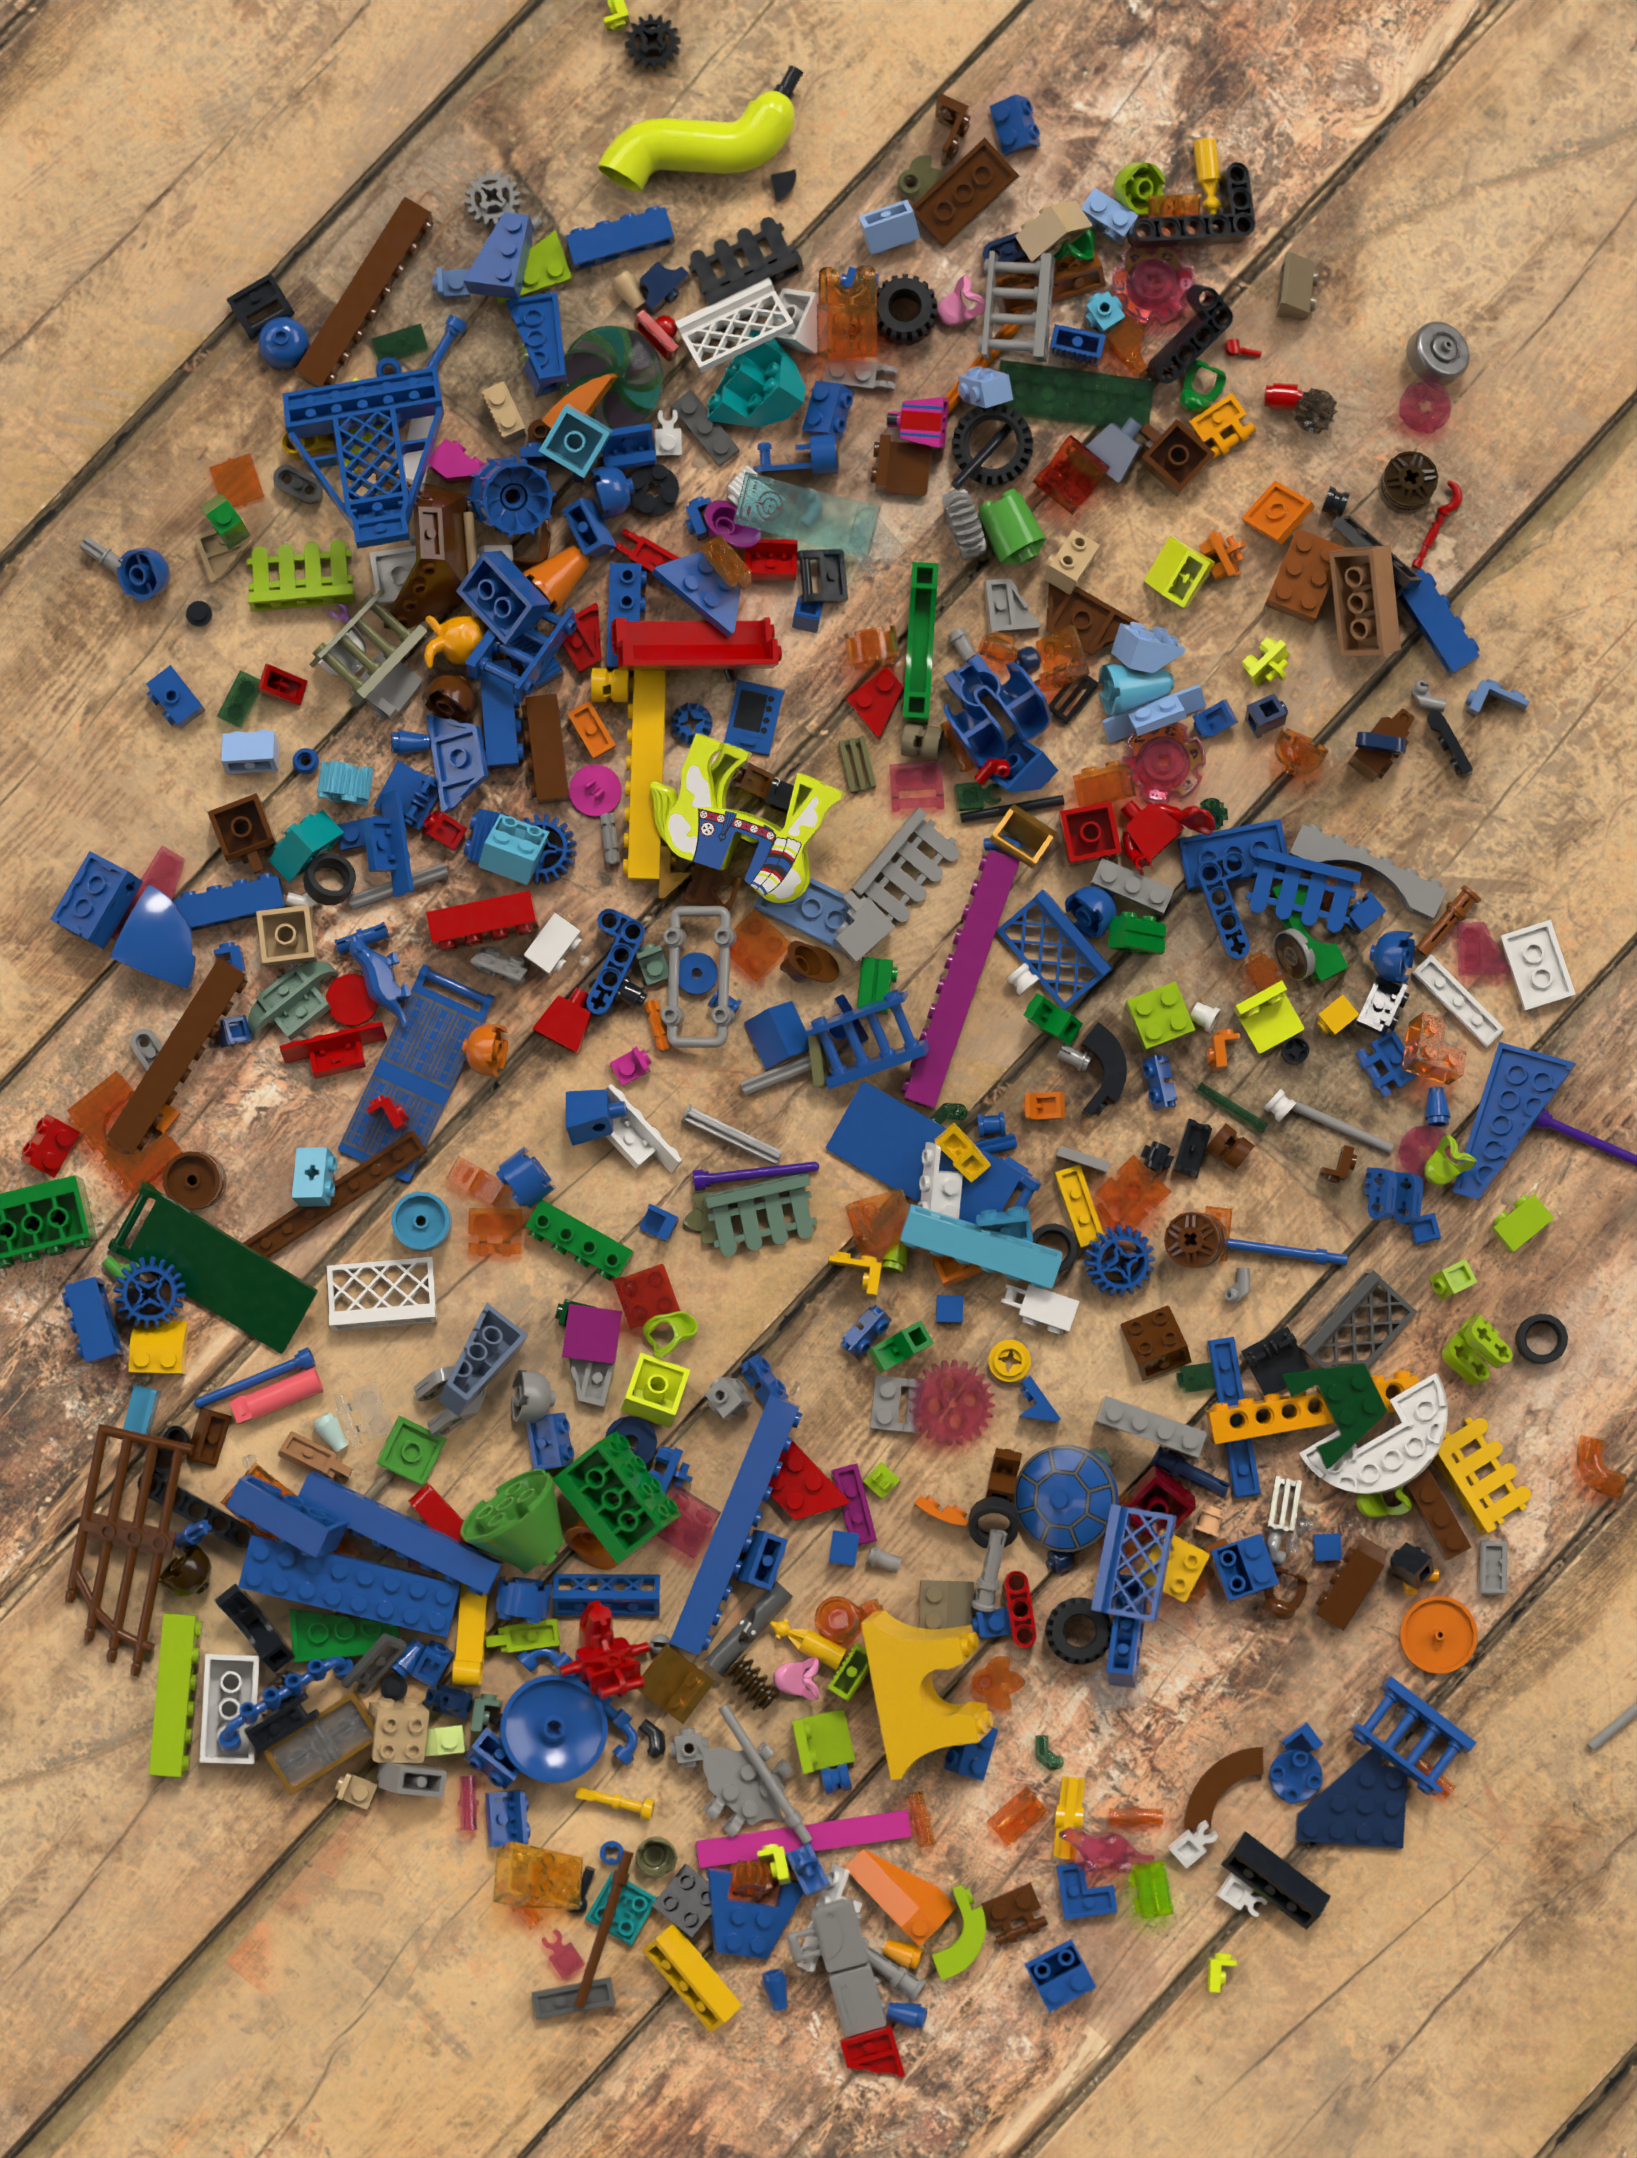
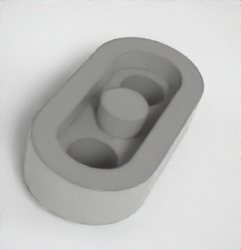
M148 1029L137 1030L133 1033L130 1040L133 1051L148 1071L163 1047L156 1034ZM144 1038H148L150 1041L149 1045L145 1048L142 1047L141 1041Z

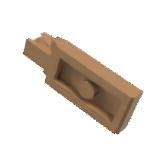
M290 1431L278 1453L279 1457L310 1472L314 1471L345 1485L353 1470L342 1464V1460L338 1458L337 1453L293 1431Z

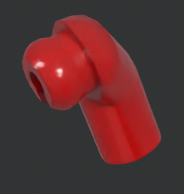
M988 759L974 776V779L979 784L985 785L992 775L1006 777L1010 772V764L1004 759Z

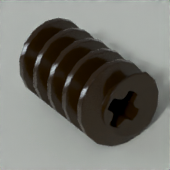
M745 1654L726 1671L724 1678L727 1679L734 1676L731 1686L734 1687L740 1684L741 1687L738 1694L741 1695L747 1692L748 1695L745 1702L755 1701L752 1710L762 1709L763 1711L782 1692L772 1693L775 1684L765 1685L768 1676L758 1677L761 1668L751 1669L754 1660L751 1658L744 1661Z

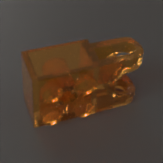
M872 265L859 266L855 272L854 283L847 289L841 287L840 276L836 269L832 267L820 269L819 303H817V356L828 360L877 357L876 270Z

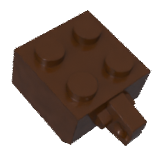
M1177 419L1166 431L1162 428L1157 431L1149 423H1146L1139 431V434L1148 441L1145 444L1148 450L1141 457L1139 463L1176 497L1184 491L1215 455L1205 443Z
M1402 708L1392 719L1390 717L1381 718L1370 733L1406 739L1410 733L1408 729L1415 717ZM1358 748L1347 764L1373 782L1376 777L1383 778L1394 763L1390 760L1391 757L1394 756L1397 759L1399 755Z
M255 793L208 811L207 813L227 863L231 865L242 860L243 864L250 862L255 875L264 872L265 869L261 858L266 856L265 851L272 849L277 841L259 795Z

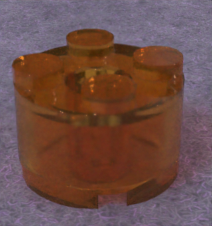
M895 625L890 626V631H884V627L854 631L855 637L849 638L848 633L843 634L848 665L854 666L855 671L870 668V663L880 661L881 666L896 664L895 658L900 657Z

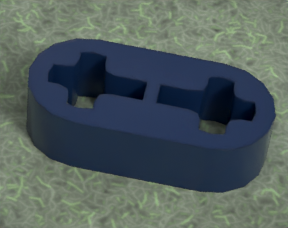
M1357 732L1355 746L1366 750L1402 755L1405 754L1407 740L1370 732Z

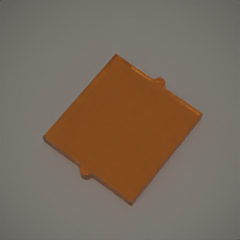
M250 453L234 459L227 458V461L209 467L218 494L222 493L233 507L239 505L246 506L248 502L265 497Z

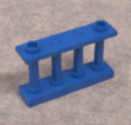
M569 607L563 617L548 610L544 613L541 619L556 626L549 637L531 628L521 635L542 645L535 657L509 644L505 645L489 628L465 662L468 677L478 680L482 673L488 672L514 685L516 699L522 702L526 695H530L533 692L537 679L567 636L574 633L577 626L574 609ZM502 652L528 665V668L520 677L491 663L495 654Z
M894 990L883 995L884 999L828 1019L822 1016L810 1022L811 1025L806 1030V1035L808 1037L818 1033L832 1067L831 1073H829L825 1080L829 1089L927 1055L930 1049L927 1039L918 1041L917 1038H914L900 1004L907 999V990L901 993L898 990ZM889 1007L893 1012L905 1042L903 1043L904 1047L896 1050L890 1047L876 1013ZM864 1016L868 1019L880 1049L879 1056L871 1059L869 1056H866L852 1023V1020ZM841 1024L856 1058L855 1064L848 1067L841 1063L828 1032V1029Z
M1390 1676L1380 1686V1689L1384 1691L1383 1695L1385 1697L1366 1723L1361 1726L1357 1722L1349 1730L1353 1733L1352 1737L1358 1743L1364 1746L1368 1744L1418 1783L1417 1788L1428 1796L1431 1794L1435 1796L1443 1790L1436 1782L1455 1755L1461 1752L1464 1754L1468 1753L1477 1742ZM1398 1702L1406 1708V1714L1383 1743L1372 1734V1731L1391 1705ZM1420 1719L1427 1724V1731L1405 1760L1393 1749L1413 1721ZM1441 1735L1448 1741L1447 1745L1449 1747L1426 1776L1414 1766L1434 1738Z

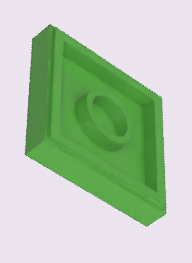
M399 1415L375 1463L418 1485L424 1486L447 1439L442 1436L432 1437L428 1429Z

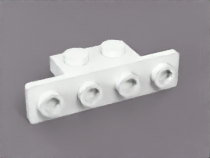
M610 1084L605 1090L608 1091L611 1103L625 1101L628 1115L627 1117L613 1119V1133L605 1137L635 1169L654 1154L672 1173L682 1162L677 1150L664 1141L660 1132L650 1126L643 1118L642 1113L626 1100L621 1090L616 1089Z
M926 1142L925 1149L922 1152L923 1175L920 1177L919 1182L921 1201L917 1206L959 1219L963 1174L959 1171H939L941 1147L932 1142Z
M837 1864L832 1865L831 1870L827 1874L831 1885L823 1890L816 1907L817 1905L847 1898L841 1895L850 1873L848 1869ZM853 1900L856 1913H859L862 1903ZM813 1921L810 1922L808 1928L814 1927ZM816 1934L806 1936L801 1948L802 1954L820 1949ZM819 1956L797 1962V1966L813 1972Z

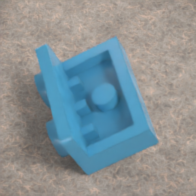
M1016 1206L1008 1208L1007 1212L997 1213V1210H985L981 1212V1215L976 1216L977 1227L982 1226L1033 1242L1029 1209Z

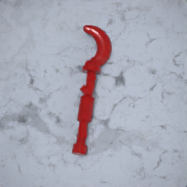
M1448 480L1447 482L1453 494L1450 503L1445 504V506L1442 505L1437 509L1439 514L1437 520L1431 522L1432 528L1429 529L1422 542L1423 547L1418 553L1417 559H1414L1411 564L1416 569H1421L1422 561L1426 557L1428 549L1432 548L1445 517H1449L1450 512L1458 509L1462 502V490L1454 481Z

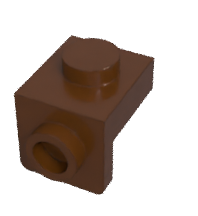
M1344 1145L1341 1148L1336 1170L1326 1167L1320 1168L1319 1174L1325 1175L1324 1180L1339 1183L1340 1180L1347 1179L1349 1170H1354L1357 1161V1155L1353 1154L1354 1147Z

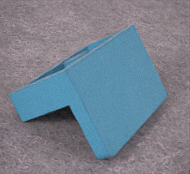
M134 1385L123 1429L150 1435L161 1391Z

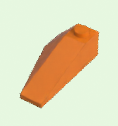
M862 1849L844 1867L850 1871L849 1874L919 1947L957 1908L939 1887L865 1849Z

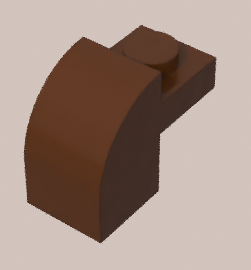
M996 1448L985 1498L995 1496L1004 1498L1012 1503L1022 1453L1014 1452L1011 1449Z

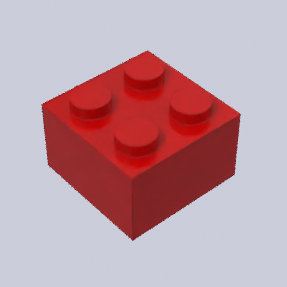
M1112 801L1059 812L1058 817L1068 867L1101 861V858L1107 860L1121 856L1122 850Z

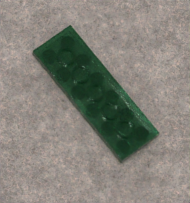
M1000 360L999 372L1009 374L1013 400L1001 404L1013 408L1023 417L1106 428L1111 423H1115L1121 429L1130 417L1142 426L1150 421L1155 380Z

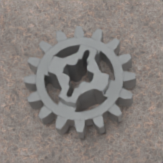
M490 170L486 171V177H482L478 173L477 182L469 181L472 190L465 189V195L470 197L464 200L465 206H471L468 209V214L470 216L476 214V223L483 219L485 227H488L490 222H494L496 226L504 212L516 213L513 208H520L521 206L520 202L516 200L521 198L520 191H514L518 187L517 183H510L511 178L508 174L502 178L500 170H497L495 176L491 175ZM506 190L510 194L509 203L503 198ZM476 195L482 199L479 208L475 202ZM495 195H497L498 201H488L489 196L493 198L495 197Z

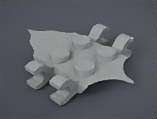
M764 1741L756 1749L764 1762L774 1753ZM702 1746L699 1747L703 1754V1770L708 1779V1790L715 1795L702 1809L705 1814L714 1820L720 1814L724 1805L729 1807L734 1813L726 1820L722 1827L732 1837L740 1830L743 1822L753 1826L760 1820L774 1818L785 1823L778 1803L744 1750L733 1751L726 1748L707 1749ZM783 1758L771 1771L782 1791L785 1790V1786L780 1781L793 1771L791 1765Z

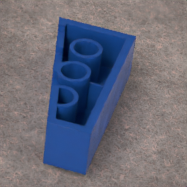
M250 1474L239 1478L226 1506L233 1510L235 1516L241 1519H249L256 1523L255 1526L259 1530L275 1534L280 1542L286 1545H294L301 1549L300 1552L304 1556L309 1558L321 1557L338 1548L350 1521L340 1518L339 1522L327 1517L328 1511L320 1507L318 1509L308 1508L304 1506L303 1499L292 1495L283 1496L281 1495L282 1490Z

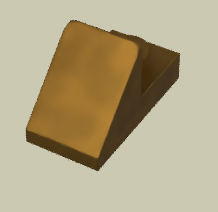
M660 846L659 902H665L691 877V873L671 872V869H676V854L672 853L669 846Z

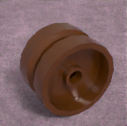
M186 1151L178 1154L167 1163L163 1172V1188L166 1196L186 1209H205L213 1206L222 1198L226 1189L227 1175L223 1165L216 1157L205 1152ZM192 1176L197 1177V1183L195 1185H192V1183L194 1182L193 1180H191Z

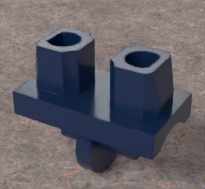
M438 1684L437 1689L428 1688L425 1704L432 1706V1711L466 1720L467 1713L472 1708V1693Z

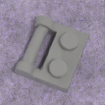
M876 1375L870 1428L918 1433L919 1425H916L919 1392L920 1388H923V1380ZM901 1386L909 1387L905 1424L898 1423Z

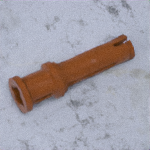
M1463 885L1461 887L1462 891L1453 902H1448L1446 905L1447 911L1415 946L1423 956L1428 958L1429 954L1458 921L1465 920L1467 917L1466 913L1471 907L1481 901V898L1467 886Z

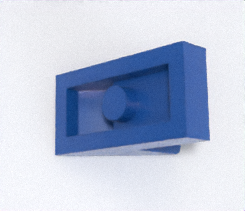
M1029 1376L1021 1382L1023 1387L1020 1391L1028 1402L1033 1400L1035 1405L1019 1417L1054 1423L1058 1422L1061 1418L1032 1377Z

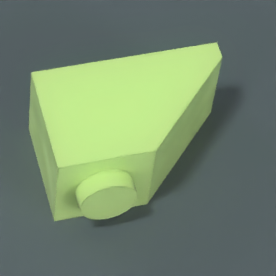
M464 1724L428 1728L425 1756L467 1751Z

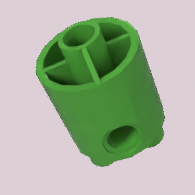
M1015 488L1002 494V499L994 504L992 501L982 504L978 508L980 511L978 512V517L982 529L1000 563L1023 565L1038 556L1047 538L1027 506L1022 493H1017Z

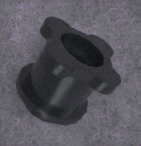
M626 976L614 999L618 1003L620 1000L631 1006L630 1009L634 1010L636 1006L642 1007L648 994L644 993L646 987L642 986L641 988L631 982L630 977Z

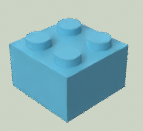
M566 404L539 451L585 478L613 430L572 405Z

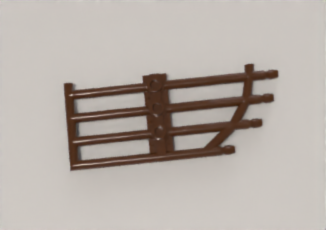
M99 1424L67 1584L68 1590L65 1594V1602H74L77 1593L76 1589L78 1588L89 1609L84 1640L93 1641L96 1632L95 1627H97V1622L99 1621L111 1634L109 1650L107 1651V1662L115 1663L118 1655L117 1649H119L120 1640L135 1647L132 1659L133 1664H131L130 1671L132 1676H139L144 1653L152 1654L155 1648V1643L147 1641L163 1557L172 1558L177 1532L169 1530L183 1455H192L194 1445ZM107 1436L122 1440L108 1516L93 1513ZM134 1442L148 1445L132 1522L119 1519L118 1515L132 1444ZM158 1448L173 1451L159 1527H154L143 1523ZM87 1539L102 1542L93 1592L81 1571ZM112 1545L128 1548L114 1620L100 1608ZM141 1551L153 1554L138 1634L135 1636L123 1630V1624L137 1553Z

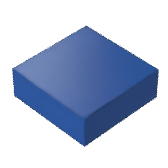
M1435 1213L1420 1216L1417 1223L1410 1225L1415 1245L1441 1239Z
M937 1295L936 1322L963 1323V1296Z
M1341 1533L1313 1534L1314 1561L1342 1560Z

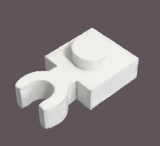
M663 410L658 412V420L663 424V429H655L656 455H682L681 428H674V423L678 419L676 410H673V418L669 421L663 418Z
M1206 1820L1197 1826L1196 1833L1192 1834L1188 1829L1168 1846L1169 1850L1186 1869L1207 1852L1203 1846L1205 1843H1212L1218 1838L1215 1830L1209 1835L1203 1834L1209 1827Z
M1232 1873L1229 1874L1216 1894L1238 1910H1241L1245 1904L1246 1909L1256 1917L1259 1916V1913L1253 1909L1254 1903L1259 1901L1264 1905L1267 1904V1901L1261 1895H1251L1254 1890Z

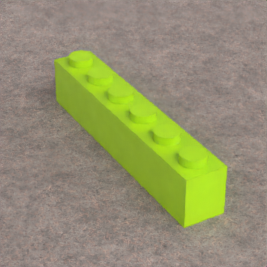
M163 1613L149 1775L183 1777L185 1772H189L190 1756L186 1755L187 1745H191L193 1729H189V1719L194 1718L195 1702H191L192 1691L197 1689L198 1676L193 1674L194 1664H199L200 1648H196L197 1637L201 1638L202 1621H198V1615Z

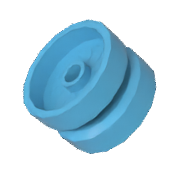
M417 1191L404 1196L397 1202L392 1212L391 1225L395 1236L402 1244L415 1251L427 1252L438 1248L447 1240L452 1229V1217L449 1208L439 1197L429 1192ZM420 1216H424L426 1219V1223L423 1226H419L416 1221L420 1220Z

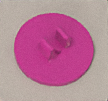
M593 764L585 766L576 772L570 782L569 794L577 810L585 815L598 817L615 809L620 801L622 788L620 780L614 771L606 766Z

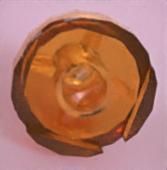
M1281 728L1274 745L1276 758L1283 764L1282 770L1293 776H1296L1297 772L1303 774L1314 772L1324 762L1329 751L1320 743L1315 747V744L1311 741L1312 738L1288 728L1286 730Z

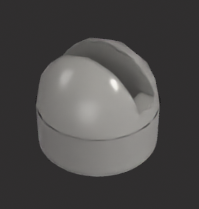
M657 1634L650 1641V1649L656 1655H658L663 1647H653L654 1642L667 1643L671 1647L670 1639L664 1634Z

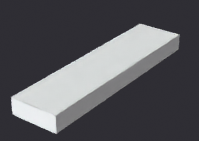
M1432 955L1411 973L1484 1048H1487L1505 1030Z

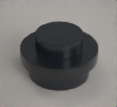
M194 601L187 607V620L195 627L206 626L212 619V609L204 601Z
M389 1675L381 1683V1693L384 1698L398 1701L407 1693V1683L400 1675Z

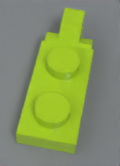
M557 1619L543 1620L539 1624L522 1623L507 1625L503 1628H498L499 1635L485 1637L486 1647L500 1646L501 1652L507 1651L508 1653L561 1645Z

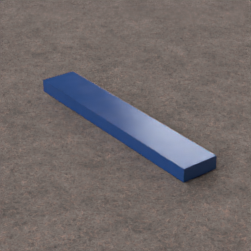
M1234 1337L1207 1341L1218 1403L1227 1402L1228 1406L1238 1405V1400L1245 1399L1235 1339ZM1235 1413L1230 1417L1229 1422L1232 1427L1240 1425L1242 1421L1241 1414ZM1252 1438L1225 1442L1234 1498L1261 1494Z

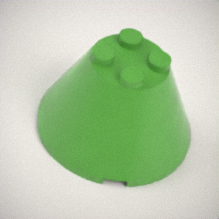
M544 1469L524 1472L497 1487L495 1490L498 1494L487 1503L482 1499L462 1524L461 1535L466 1542L519 1568L524 1574L530 1572L541 1563L545 1566L553 1562L557 1557L555 1552L565 1542L562 1535L553 1478Z

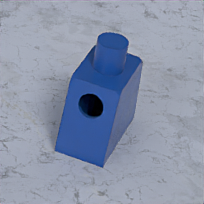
M604 1089L566 1092V1129L572 1146L611 1135L613 1133V1119L627 1117L628 1115L625 1101L611 1103L608 1091Z

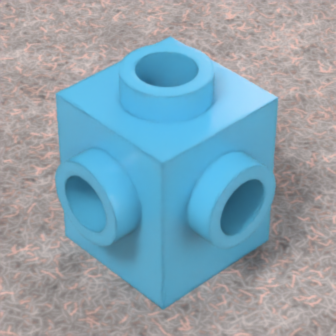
M1108 291L1102 295L1099 292L1087 300L1088 304L1086 305L1084 317L1091 328L1096 327L1100 334L1106 335L1124 323L1125 315L1121 311L1123 306L1115 295L1112 297Z

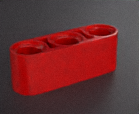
M426 1483L408 1500L411 1506L433 1529L470 1547L473 1546L466 1542L461 1535V1527L464 1520L429 1483Z
M1011 1571L1004 1578L1011 1636L1017 1646L1028 1648L1035 1643L1037 1638L1029 1581L1023 1572ZM1013 1575L1021 1576L1024 1581L1020 1590H1012L1009 1586V1579ZM1019 1601L1024 1602L1028 1608L1027 1613L1022 1617H1017L1013 1613V1606ZM1022 1628H1027L1031 1631L1032 1636L1028 1643H1020L1017 1639V1633Z

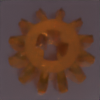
M748 1859L747 1861H738L737 1864L730 1865L728 1871L733 1874L729 1890L732 1891L733 1895H740L741 1898L750 1897L752 1899L754 1896L761 1897L763 1894L770 1892L773 1876L768 1863L760 1862L758 1859L754 1861Z

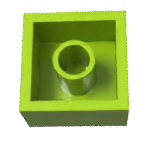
M1176 981L1128 999L1125 1002L1144 1052L1193 1034L1195 1031Z

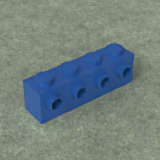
M610 563L607 638L608 671L618 668V655H614L612 650L611 622L615 618H626L627 622L641 621V613H646V597H641L642 587H647V572L642 571L641 564Z

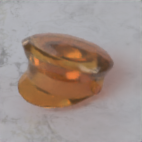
M841 1596L829 1597L822 1601L816 1609L814 1619L819 1634L837 1644L850 1642L861 1630V1612L858 1606L848 1598Z

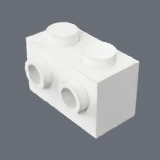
M554 913L525 952L524 957L549 976L554 972L558 974L567 962L564 960L565 956L569 951L574 952L582 942V939L579 938L582 935L581 931Z

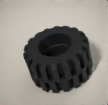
M903 274L902 278H898L895 275L892 276L891 281L886 279L882 283V287H878L875 297H873L872 316L874 326H877V332L880 335L884 334L885 340L889 342L895 340L896 345L906 342L907 346L912 345L914 340L917 343L922 341L924 335L927 337L930 334L937 317V298L934 297L933 289L928 288V283L925 280L921 283L919 277L915 275L913 279L908 278V274ZM908 298L918 304L920 314L914 320L908 322L898 321L890 314V305L897 299Z
M1077 1597L1062 1601L1050 1612V1616L1046 1621L1045 1635L1049 1647L1056 1656L1068 1663L1085 1665L1095 1662L1110 1647L1112 1620L1109 1614L1091 1610L1093 1601L1091 1599ZM1075 1615L1088 1617L1095 1627L1093 1640L1083 1647H1075L1069 1644L1064 1637V1625L1069 1618Z

